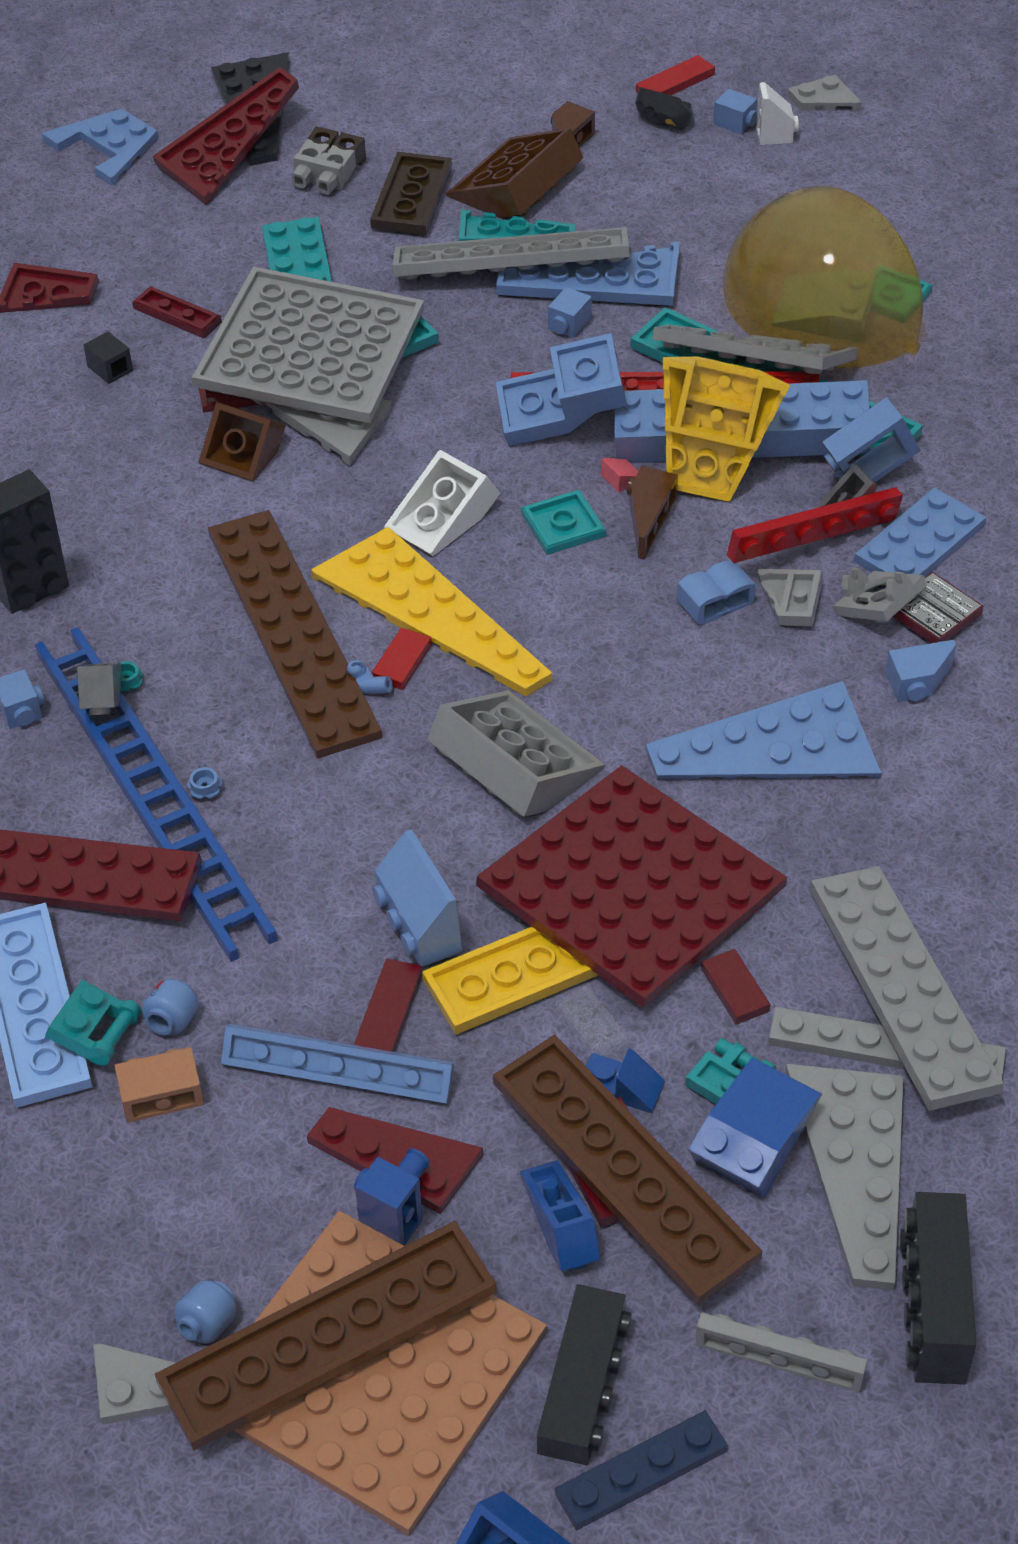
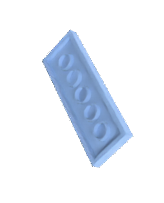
M46 903L0 914V1043L16 1108L93 1087L86 1059L45 1037L49 1025L70 997Z

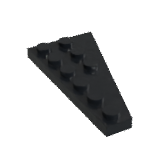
M289 52L261 58H249L245 61L223 63L220 66L211 67L212 76L224 104L226 105L277 68L281 67L288 72ZM284 108L247 153L246 156L250 166L278 160Z

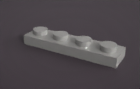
M701 1312L697 1324L695 1346L860 1393L867 1359L858 1357L852 1351L846 1349L833 1350L816 1345L815 1342L807 1338H791L777 1334L765 1326L757 1325L752 1327L738 1323L723 1314L710 1315Z

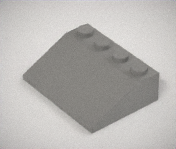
M509 690L441 704L427 738L429 742L438 748L442 755L451 758L462 767V770L467 775L477 779L486 787L489 793L498 796L511 807L514 813L523 817L549 810L605 767L604 763Z

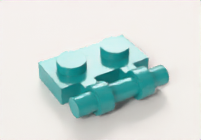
M720 1038L714 1048V1051L723 1057L719 1058L707 1051L686 1076L685 1086L717 1104L741 1072L737 1068L738 1065L744 1068L751 1058L760 1061L747 1053V1048L738 1042L732 1044L724 1038ZM766 1059L760 1061L774 1069L777 1068L776 1065Z

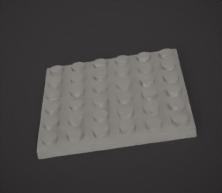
M253 266L194 372L192 385L193 387L371 423L424 311V300Z

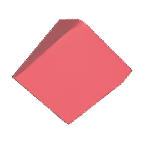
M601 459V476L618 492L626 490L632 476L636 477L639 472L627 459Z

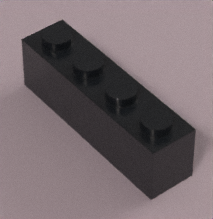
M580 1284L576 1285L537 1432V1454L588 1466L591 1451L599 1453L604 1426L598 1425L601 1412L609 1413L614 1389L607 1385L610 1374L618 1375L623 1350L618 1349L617 1345L620 1336L627 1338L631 1324L632 1312L625 1311L626 1294Z

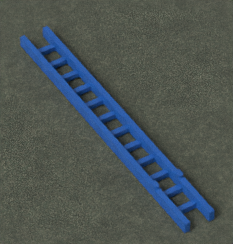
M79 627L71 629L72 639L78 651L54 660L43 641L35 644L38 658L157 847L188 851L204 844L212 858L201 863L196 879L219 868L226 877L228 883L204 894L195 882L190 899L230 962L239 959L238 948L226 930L253 919L269 944L277 941L275 928L122 693L120 692L119 706L116 707L121 716L99 726H96L90 717L89 708H79V698L75 693L79 691L78 678L68 682L61 670L82 661H86L87 664L102 663ZM129 727L136 739L111 749L104 736ZM143 749L150 762L125 772L118 759ZM158 772L165 786L141 796L133 783ZM173 796L181 809L156 820L148 806ZM189 820L196 833L171 844L163 830ZM236 893L245 908L219 919L210 905Z

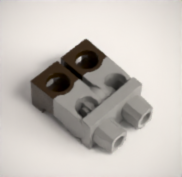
M316 126L301 147L299 153H296L293 158L294 171L292 173V181L294 187L304 189L309 183L316 184V189L320 193L329 195L334 189L342 190L345 183L349 181L356 166L362 165L366 161L364 137L343 132L339 135L338 131ZM322 136L329 138L327 141L321 142ZM346 143H353L354 146L346 148Z

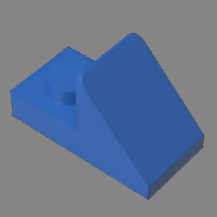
M628 1048L623 1062L591 1053L586 1067L615 1098L621 1097L626 1106L653 1113L665 1083L664 1078L630 1048Z

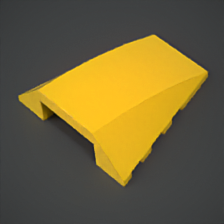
M698 356L663 357L666 471L678 475V491L730 502L790 385L761 370Z

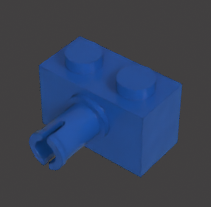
M410 1148L398 1166L377 1157L369 1169L364 1168L357 1176L354 1184L359 1221L404 1246L423 1220L419 1177L430 1165L427 1156L417 1149Z

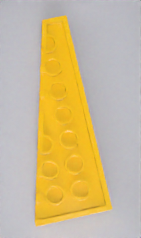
M389 527L311 569V575L315 581L318 582L320 580L333 587L334 591L342 595L344 593L357 600L358 605L366 609L369 607L386 617V620L400 628L430 636L431 641L440 646V650L448 654L452 652L466 660V664L469 666L481 668L492 674L498 682L524 696H528L552 681V672Z

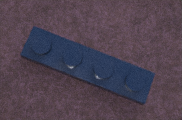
M704 1410L555 1487V1496L577 1531L726 1453L728 1444L707 1411Z

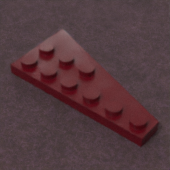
M277 68L153 156L155 165L207 205L299 89L298 80L283 68Z

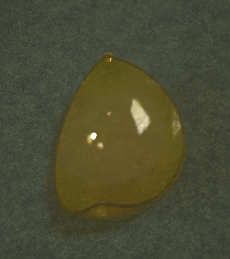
M819 185L800 188L768 202L753 214L739 231L730 248L725 264L723 297L732 318L749 336L759 335L802 341V347H806V344L810 343L831 344L830 350L832 351L846 349L847 346L858 347L857 360L834 366V368L875 366L894 360L905 353L916 354L920 349L917 339L922 323L923 299L914 261L907 246L893 225L883 214L864 199L846 190L831 186Z

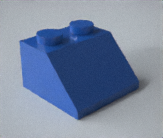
M501 1491L477 1503L456 1544L571 1543L506 1492Z

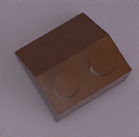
M216 402L198 462L255 481L277 454L286 424Z

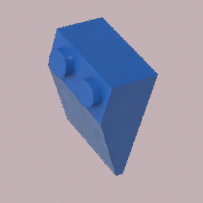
M751 1058L710 1111L688 1150L694 1161L765 1198L818 1104L822 1093Z

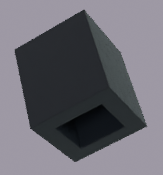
M106 332L83 344L87 367L108 384L133 371L130 349L110 332Z

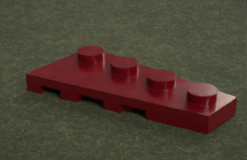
M328 1107L307 1134V1142L359 1171H362L364 1168L369 1169L377 1157L398 1166L410 1148L421 1151L430 1161L429 1167L419 1177L421 1204L439 1214L443 1212L483 1156V1148L331 1107Z

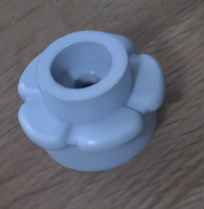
M202 767L191 773L187 787L191 790L190 794L194 798L211 799L219 794V788L222 787V779L212 768Z

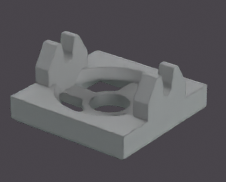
M852 568L851 575L842 576L844 597L833 607L838 616L887 622L927 586L924 575L873 571L867 576L861 569ZM878 586H886L883 590L872 592ZM887 597L882 601L875 602L879 598ZM861 601L868 602L867 605H860L858 603Z

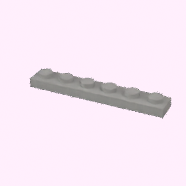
M775 1007L768 1045L906 1069L883 1025ZM981 1043L1002 1079L1006 1047Z

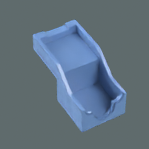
M612 333L550 347L554 369L496 382L503 430L508 446L568 434L595 413L627 406Z

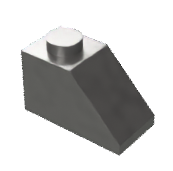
M122 663L85 664L77 667L79 708H89V715L110 714V707H117L120 702Z

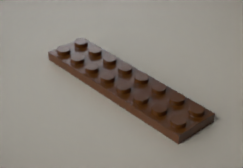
M555 1034L493 1074V1084L698 1306L762 1260L763 1251Z
M453 1221L155 1373L156 1382L194 1451L497 1292V1285L457 1222Z

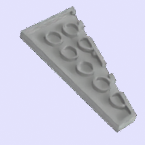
M786 1064L785 1072L787 1076L822 1093L818 1104L804 1127L805 1136L821 1187H823L828 1202L827 1207L831 1219H833L838 1234L839 1245L852 1286L894 1290L903 1076Z

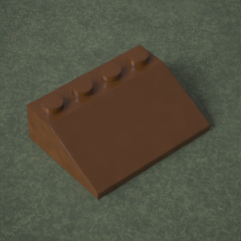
M571 128L509 137L453 186L446 195L451 199L483 212L494 213L499 218L522 217L528 213V208L532 204L544 198L543 194L559 185V180L564 175L575 170V165L583 159V155Z

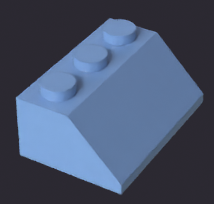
M408 830L404 832L375 869L377 886L372 887L377 905L380 908L385 906L392 930L394 932L400 931L401 941L407 955L413 954L419 965L424 967L461 953V936L456 899L413 830Z

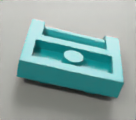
M82 979L49 1025L45 1037L97 1065L105 1066L114 1056V1047L128 1026L135 1024L142 1010L136 1002L132 1000L121 1001ZM106 1014L115 1018L101 1040L95 1042L90 1039Z

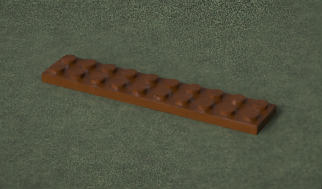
M270 510L208 527L209 536L316 758H322L382 739V730L356 679L347 672L348 663Z

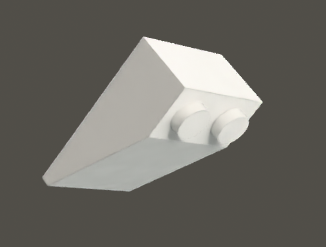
M439 450L384 527L391 528L402 539L433 557L479 522L500 495V492L485 474Z

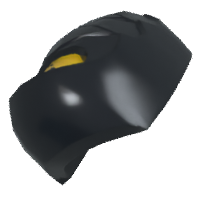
M639 87L635 104L638 112L643 117L658 125L677 126L680 130L688 127L693 117L691 103L682 101L675 96Z

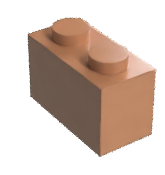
M192 1047L171 1049L162 1054L144 1058H132L126 1062L114 1064L127 1123L204 1105Z

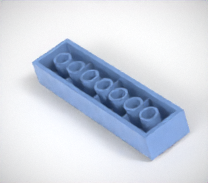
M868 381L789 384L790 388L752 458L828 454L829 452L822 441L870 409ZM664 389L624 391L627 406L615 408L614 438L616 459H627L631 463L666 462ZM868 447L861 453H868L870 451V447Z

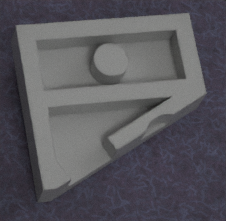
M836 75L825 76L822 79L788 88L787 97L801 111H814L817 109L835 111L836 106H852V111L861 110V101Z
M758 569L759 581L779 625L813 626L823 581L822 570Z
M100 1343L93 1344L102 1425L172 1412L156 1382L155 1373L176 1362Z

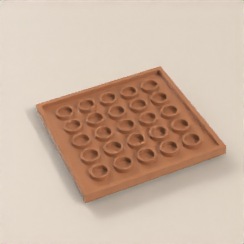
M339 1210L255 1322L404 1246ZM491 1295L233 1431L410 1536L547 1333V1324L502 1299Z

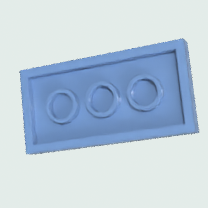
M934 487L856 552L854 562L870 572H903L905 574L924 575L926 577L983 528L987 517Z

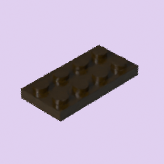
M397 152L370 218L371 229L427 235L452 169V158Z

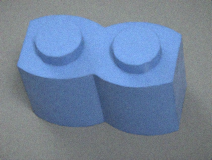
M731 560L714 564L706 572L701 571L688 574L680 580L677 587V601L698 624H706L720 618L725 613H732L754 602L756 584L737 563L733 564Z

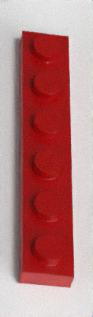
M897 487L732 530L727 556L734 564L890 522L897 518L903 494Z

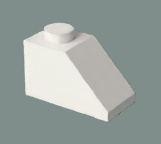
M765 82L759 83L756 130L760 145L793 143L794 133H798L799 128L798 116H793L791 104Z

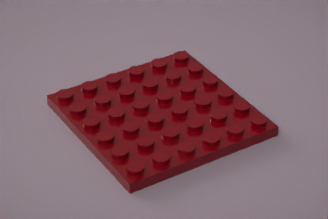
M621 765L477 875L476 886L644 1008L786 886L787 876Z

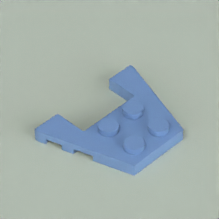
M118 109L42 133L44 143L57 151H61L82 139L111 157L109 160L96 166L95 171L96 176L113 186L119 181V176L132 167L131 163L137 157H141L158 139V132L125 110Z

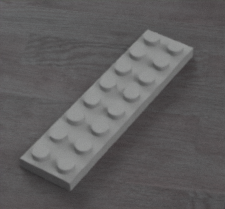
M627 227L396 246L393 259L394 277L401 276L402 279H414L421 274L441 277L447 275L448 272L459 271L460 274H473L481 269L500 272L504 271L506 267L517 266L519 269L526 270L541 264H547L549 267H560L565 262L576 261L577 264L586 265L600 259H606L608 262H619L624 257H630Z
M880 866L811 880L810 892L927 1109L931 1111L1002 1094L1004 1082Z

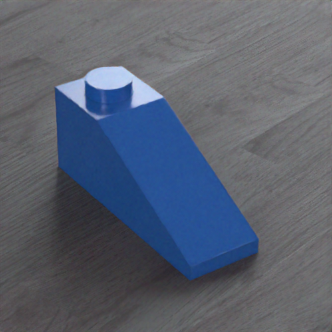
M556 1160L520 1171L548 1248L560 1270L580 1269L588 1263L601 1260L593 1216L559 1161Z

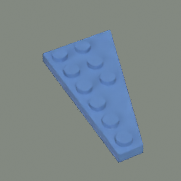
M680 241L671 242L669 248L656 249L655 245L644 246V251L629 252L630 257H624L619 262H608L606 259L594 260L591 264L581 265L577 264L576 261L565 262L560 267L536 265L534 268L526 270L519 269L518 266L506 267L504 271H500L498 274L497 295L556 298L565 287L592 296V301L673 306Z
M843 681L647 743L645 746L657 779H700L701 777H723V779L756 777V779L812 778V776H835V778L868 776V778H880L882 774Z

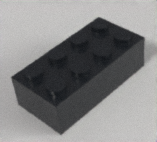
M30 469L0 482V601L11 614H14L69 587L50 491Z
M915 1192L912 1208H905V1229H901L900 1251L901 1254H906V1265H903L902 1289L903 1291H908V1303L904 1305V1327L910 1329V1341L906 1342V1366L914 1367V1381L917 1383L966 1385L976 1349L966 1194Z

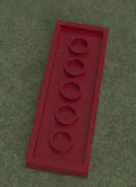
M0 829V899L34 904L46 903L50 906L182 921L202 859L199 852Z

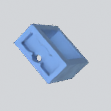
M887 397L822 441L829 452L824 457L838 480L855 463L876 482L921 451L905 420ZM892 432L893 436H891L890 438L882 442L880 445L866 453L864 456L853 462L851 465H848L847 462L857 456L859 453L870 447L872 444L883 438L888 433Z

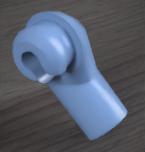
M353 660L347 665V672L356 679L364 695L390 693L392 691L393 684L389 676L374 677L361 660Z

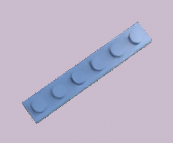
M228 1024L225 1028L221 1064L446 1104L450 1099L455 1062L235 1024Z

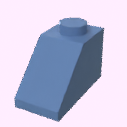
M954 640L888 651L885 673L898 702L908 700L919 701L925 697L932 696L953 666L956 649Z

